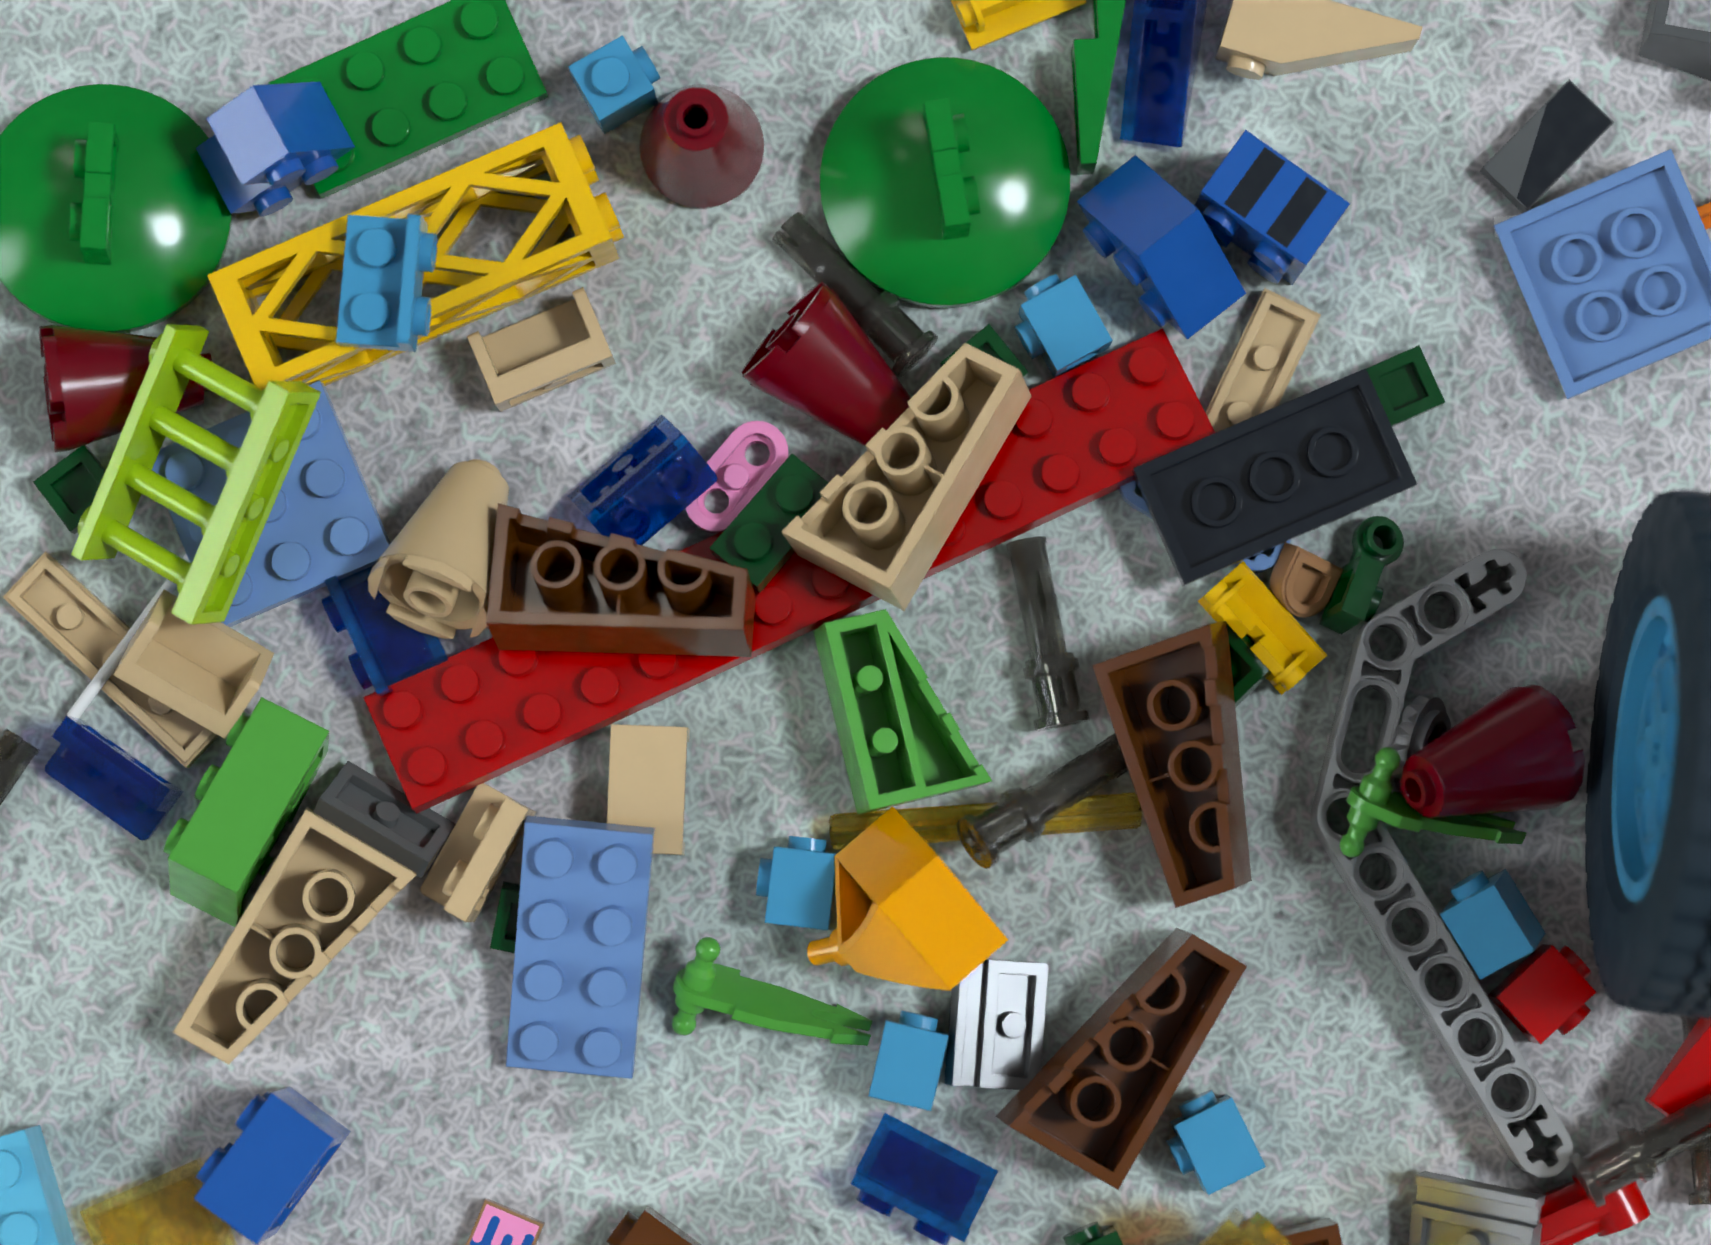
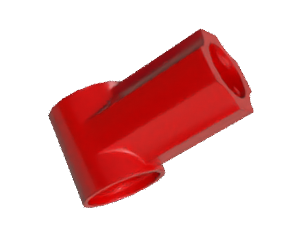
M1624 1154L1612 1156L1583 1168L1572 1175L1573 1181L1542 1194L1545 1195V1204L1541 1206L1539 1223H1542L1540 1245H1573L1594 1234L1606 1236L1622 1231L1651 1215Z

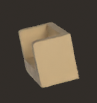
M584 287L572 292L575 299L482 337L479 331L467 335L491 396L500 412L616 364Z
M164 589L130 640L114 676L225 739L261 686L274 653L222 622L191 625L173 615L171 612L177 596Z
M611 724L607 823L655 828L653 854L685 855L683 834L687 742H689L690 729L688 727Z

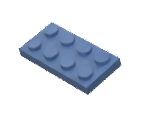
M527 816L524 827L506 1067L632 1079L635 1066L655 828Z

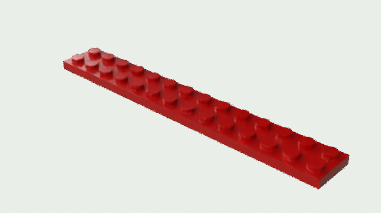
M1163 328L1029 389L1031 393L1030 400L924 579L1120 489L1121 486L1135 480L1132 472L1133 468L1215 433ZM723 532L691 545L680 552L721 562L711 553L710 547ZM794 553L760 593L753 588L756 600L751 657L499 650L492 637L363 698L409 804L417 814L807 634L826 622L835 621L880 600V598Z

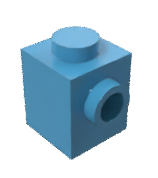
M623 35L568 66L574 84L604 135L658 103L652 83L661 78L643 46L632 51Z
M1057 274L1051 275L1024 292L1028 301L1020 305L1018 315L1022 322L1014 326L1015 331L1030 358L1034 359L1041 355L1054 378L1110 348L1113 340L1076 274L1061 282Z
M789 836L788 848L774 846L773 859L760 858L756 896L768 897L765 923L829 930L835 883L834 856L836 854L825 853L827 840Z
M1507 869L1489 878L1481 870L1461 880L1450 889L1454 897H1452L1440 913V916L1479 979L1535 951L1546 934Z
M901 1010L899 1022L885 1020L869 1089V1097L932 1111L949 1037L948 1033L936 1031L937 1018Z
M1208 1090L1178 1105L1182 1116L1170 1122L1176 1136L1166 1140L1182 1175L1194 1171L1205 1193L1210 1195L1266 1167L1231 1096L1226 1094L1216 1099L1213 1091Z

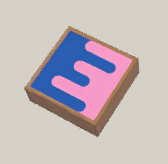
M487 1198L482 1205L466 1245H536L545 1222Z

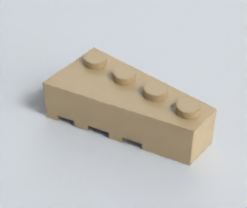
M964 343L907 402L909 408L887 430L881 428L865 445L868 450L842 477L837 474L820 491L822 497L802 518L797 515L786 526L782 534L795 553L905 611L1031 398V393L1021 371Z
M307 807L173 1033L229 1065L417 873Z

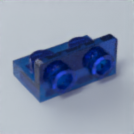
M661 415L567 497L601 535L610 537L611 533L635 539L636 544L643 545L717 481V475L687 438L669 420Z
M371 566L344 579H339L334 575L324 580L330 595L321 600L336 632L339 633L347 629L357 652L349 655L348 659L361 687L366 690L373 686L376 693L383 696L393 691L391 685L446 662L449 656L440 638L418 632L396 621L386 613L390 602L379 590L375 600L373 599L368 588V577L373 568Z
M66 716L52 735L61 744L45 765V772L139 840L147 841L151 838L183 793L178 787L82 719Z
M884 1112L850 1180V1184L861 1189L856 1198L857 1201L889 1217L896 1207L917 1218L913 1227L915 1231L942 1245H948L951 1237L962 1242L966 1241L970 1233V1227L998 1173V1169Z

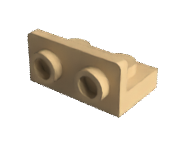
M487 784L477 785L421 885V893L443 905V910L464 922L475 923L524 835L527 816H534L536 811Z

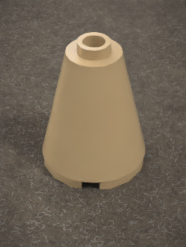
M479 459L458 462L452 465L373 565L368 577L369 593L375 600L379 590L390 602L386 613L396 621L418 632L444 639H453L457 629H472L470 638L479 636L487 627L486 620L498 503L507 505L509 495L508 483L494 465Z

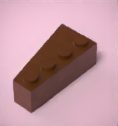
M498 503L486 623L499 650L751 657L756 596L748 569L669 548L666 552L638 545L635 539L613 533H611L610 537L578 529L571 522L549 517L547 521L522 514L518 508Z
M1226 621L1211 623L1092 665L1175 907L1178 908L1235 889L1252 881L1229 635Z
M1176 927L1041 1068L1028 1085L1008 1102L996 1117L1017 1132L1119 1190L1247 966L1196 935Z

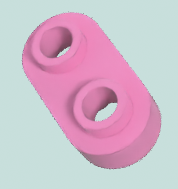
M750 421L740 425L693 477L686 488L684 504L689 518L698 528L709 533L723 532L789 457L787 441L781 431L774 425L764 421ZM762 444L768 448L770 456L765 464L754 466L746 460L745 454L751 445ZM713 491H721L729 498L728 507L721 513H711L705 508V499Z

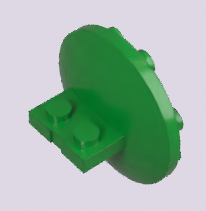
M953 57L921 59L892 68L879 75L855 94L843 108L830 131L823 151L820 168L821 204L826 224L839 251L855 271L870 284L890 296L915 305L933 308L965 307L985 302L1011 290L1025 280L1048 255L1060 233L1068 208L1070 196L1069 159L1063 138L1053 117L1033 92L1017 79L995 67L974 60Z
M114 84L77 86L49 95L28 107L0 134V281L23 306L37 316L58 326L130 333L161 323L180 312L208 285L210 281L207 275L217 271L226 252L231 231L232 214L196 150V147L209 139L208 136L191 117L174 104L157 95L129 86Z

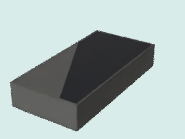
M1569 79L1479 172L1524 213L1550 189L1614 122Z

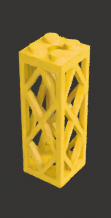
M561 122L349 213V215L407 219L408 214L422 215L428 224L427 233L438 234L452 213L459 211L437 241L434 272L424 271L422 289L426 284L457 288L431 299L428 336H418L417 346L620 259L614 242L624 238L621 226L606 192L594 197L589 185L600 180L581 135L579 134L568 139ZM548 172L552 182L535 180L533 178ZM501 192L547 197L549 199L545 200L538 198L501 194ZM481 206L537 214L504 262L447 255ZM348 214L207 275L252 381L258 388L264 390L268 381H301L310 385L320 380L327 386L405 352L339 346L336 343L337 327L297 322L332 271L343 272ZM555 217H557V219H556L555 222L552 224V226L550 227V229L547 231V233L545 234V236L542 238V240L540 241V243L538 244V246L535 248V250L533 251V253L530 255V257H527V256L529 255V253L532 251V249L534 248V246L537 244V242L539 241V239L542 237V235L544 234V232L547 230V228L549 227V225L551 224V222L554 220ZM572 226L576 237L558 244L568 228ZM309 276L280 318L273 319L272 317L297 282ZM268 294L259 306L256 298ZM278 348L308 353L284 363Z

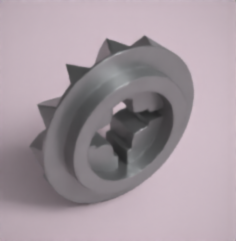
M1418 695L1412 704L1403 710L1401 725L1395 728L1397 736L1392 748L1398 751L1401 758L1400 765L1392 773L1397 791L1402 792L1401 777L1406 760L1451 729L1450 719L1444 702L1438 697Z

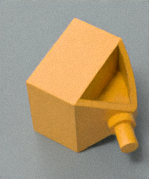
M892 806L834 856L837 929L831 932L830 937L809 942L807 955L810 962L815 966L836 962L840 966L850 965L855 972L874 978L917 987L950 991L1004 945L1008 938L936 852Z

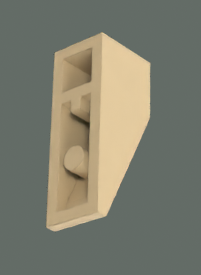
M1232 0L1215 59L1227 62L1226 70L1234 75L1247 79L1261 80L1264 73L1279 76L1411 52L1420 38L1422 26L1331 0Z

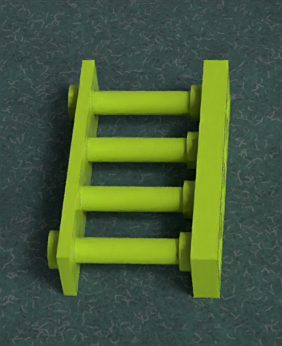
M166 324L163 333L156 338L150 349V365L92 505L85 510L79 520L77 528L79 536L71 555L80 561L115 559L119 551L177 585L179 595L171 612L173 615L191 625L224 622L321 392L301 381H268L266 388L262 390L200 355L210 332L209 330L200 325ZM189 379L250 412L252 422L241 447L238 448L176 413ZM165 437L226 470L227 481L215 506L152 471ZM142 494L202 528L203 538L193 562L190 563L128 527Z

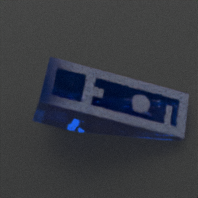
M1134 0L1120 133L1121 140L1180 148L1183 146L1207 0Z

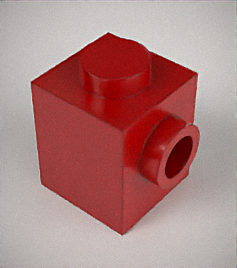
M1542 944L1487 996L1530 1042L1542 1044L1556 1030L1565 1035L1574 1029L1591 1011L1585 1003L1596 991L1585 980L1592 973L1591 970L1573 950L1565 945L1558 951L1553 945Z

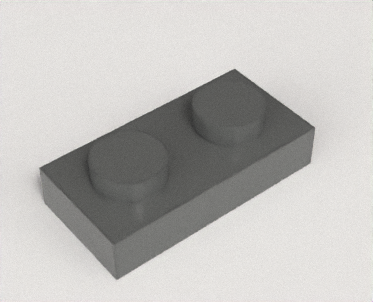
M347 761L323 792L314 809L316 814L413 870L420 878L424 876L437 858L456 825L430 808L416 814L403 792L350 761Z

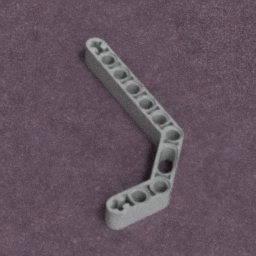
M1492 549L1478 555L1383 611L1368 622H1365L1358 629L1353 640L1311 808L1310 822L1314 833L1509 1159L1517 1168L1529 1174L1549 1178L1560 1174L1570 1163L1573 1156V1143L1570 1135L1382 821H1379L1377 828L1367 833L1364 840V851L1359 856L1350 858L1345 856L1339 847L1340 840L1344 835L1333 832L1326 820V811L1329 805L1336 799L1347 801L1352 787H1359L1363 776L1372 773L1376 764L1375 757L1377 752L1384 747L1392 748L1396 736L1395 728L1399 724L1414 660L1509 605L1522 594L1526 586L1527 575L1523 562L1515 554L1507 550ZM1484 564L1490 571H1496L1501 568L1505 572L1507 579L1500 584V590L1503 595L1494 588L1470 600L1469 595L1464 591V589L1486 577L1487 571ZM1456 578L1460 579L1461 586L1455 582ZM1431 595H1440L1447 598L1453 606L1454 619L1446 629L1434 627L1426 620L1424 605ZM1472 605L1478 609L1476 613H1473ZM1377 627H1387L1393 630L1399 637L1400 651L1393 661L1379 659L1371 650L1370 636ZM1362 688H1372L1383 696L1385 713L1373 761L1369 769L1362 774L1354 773L1343 763L1341 758L1342 747L1354 699L1358 691ZM1372 853L1382 856L1388 862L1390 868V877L1387 883L1377 890L1366 887L1359 876V866L1362 860ZM1405 908L1414 910L1420 916L1423 923L1420 937L1414 943L1408 945L1400 943L1394 937L1392 931V921L1395 915ZM1443 963L1453 971L1455 987L1446 998L1437 1000L1427 992L1425 977L1430 968L1436 964ZM1477 1018L1486 1026L1488 1041L1481 1051L1475 1054H1467L1460 1047L1458 1032L1467 1020ZM1512 1074L1520 1084V1097L1512 1107L1499 1109L1493 1102L1491 1088L1494 1081L1500 1076ZM1535 1109L1537 1110L1538 1114L1536 1116L1528 1117ZM1526 1118L1536 1134L1547 1138L1551 1137L1552 1142L1545 1147L1548 1158L1543 1161L1533 1156L1527 1157L1526 1152L1533 1147L1532 1139L1525 1128L1513 1125L1509 1130L1508 1123Z

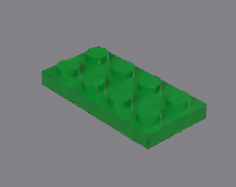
M451 0L268 82L269 84L320 81L355 148L336 160L339 168L335 173L314 183L322 199L549 97L505 0Z

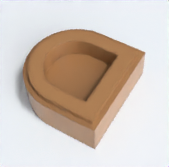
M1285 542L1272 571L1269 590L1290 614L1304 618L1311 617L1322 611L1328 604L1343 569L1296 545Z

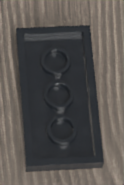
M1366 368L1137 466L1132 470L1182 587L1417 485Z

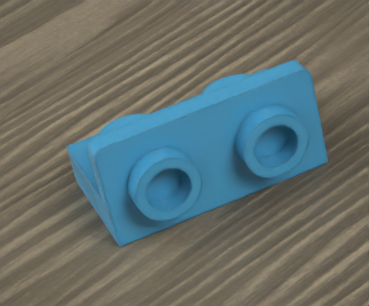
M348 214L336 343L339 346L416 352L418 336H428L431 321V298L421 296L424 271L434 272L437 234L427 233L428 224L422 215L408 214L407 219Z

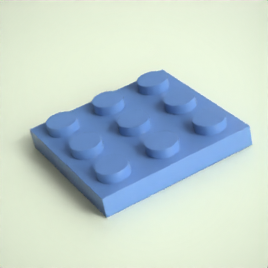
M1671 149L1494 225L1567 399L1711 339V241Z
M320 380L309 385L321 392V395L225 621L222 622L228 627L237 625L373 566L391 544L325 385ZM250 412L242 413L206 430L239 448L252 422ZM176 442L160 449L152 471L214 506L217 504L227 481L226 470ZM168 509L191 563L203 538L202 528Z

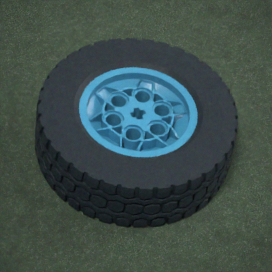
M1679 490L1659 493L1642 513V519L1638 520L1632 534V542H1629L1622 561L1623 567L1619 571L1614 590V600L1609 611L1606 637L1603 640L1599 664L1600 672L1596 684L1593 707L1594 717L1590 735V760L1588 763L1585 815L1587 907L1590 911L1588 917L1591 940L1594 942L1596 966L1599 967L1598 973L1602 985L1606 987L1605 992L1614 1001L1613 1003L1639 1012L1711 1019V492Z

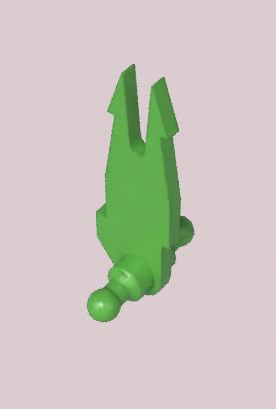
M1384 747L1376 754V764L1372 773L1364 775L1360 786L1352 787L1347 802L1351 807L1347 819L1350 826L1347 833L1341 838L1339 847L1345 856L1350 858L1359 856L1364 851V840L1367 833L1375 830L1379 821L1397 828L1420 832V829L1447 835L1493 840L1497 844H1522L1527 833L1513 829L1516 822L1493 814L1435 818L1421 815L1406 802L1402 793L1395 791L1391 793L1393 786L1390 778L1393 771L1400 765L1401 758L1397 750L1391 747Z
M704 937L698 941L695 946V959L690 960L684 969L678 971L675 977L673 991L676 994L675 1003L679 1009L672 1019V1028L679 1035L686 1036L691 1034L696 1028V1015L707 1008L732 1015L733 1020L770 1030L829 1039L830 1044L868 1046L871 1037L870 1034L851 1028L869 1031L873 1021L839 1004L834 1007L777 985L740 976L741 970L713 964L720 954V944L712 937Z

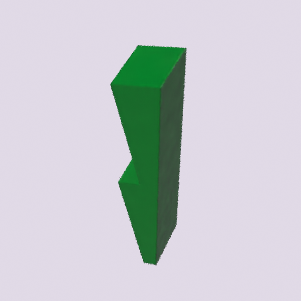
M1092 0L1095 38L1074 39L1071 68L1078 175L1093 174L1097 164L1126 0Z

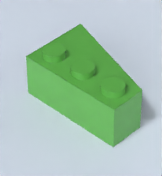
M886 609L826 622L813 631L857 815L978 787L992 781L983 765H979L959 733L960 728L950 712H946L927 681L928 676Z
M263 697L260 698L252 714L243 711L230 730L226 739V745L231 747L230 752L221 767L214 764L209 766L195 793V798L201 802L190 821L183 818L177 821L163 849V852L169 854L170 895L233 927H236L245 912L242 910L243 899L258 873L264 876L273 860V857L269 856L287 822L293 821L329 747L328 730Z

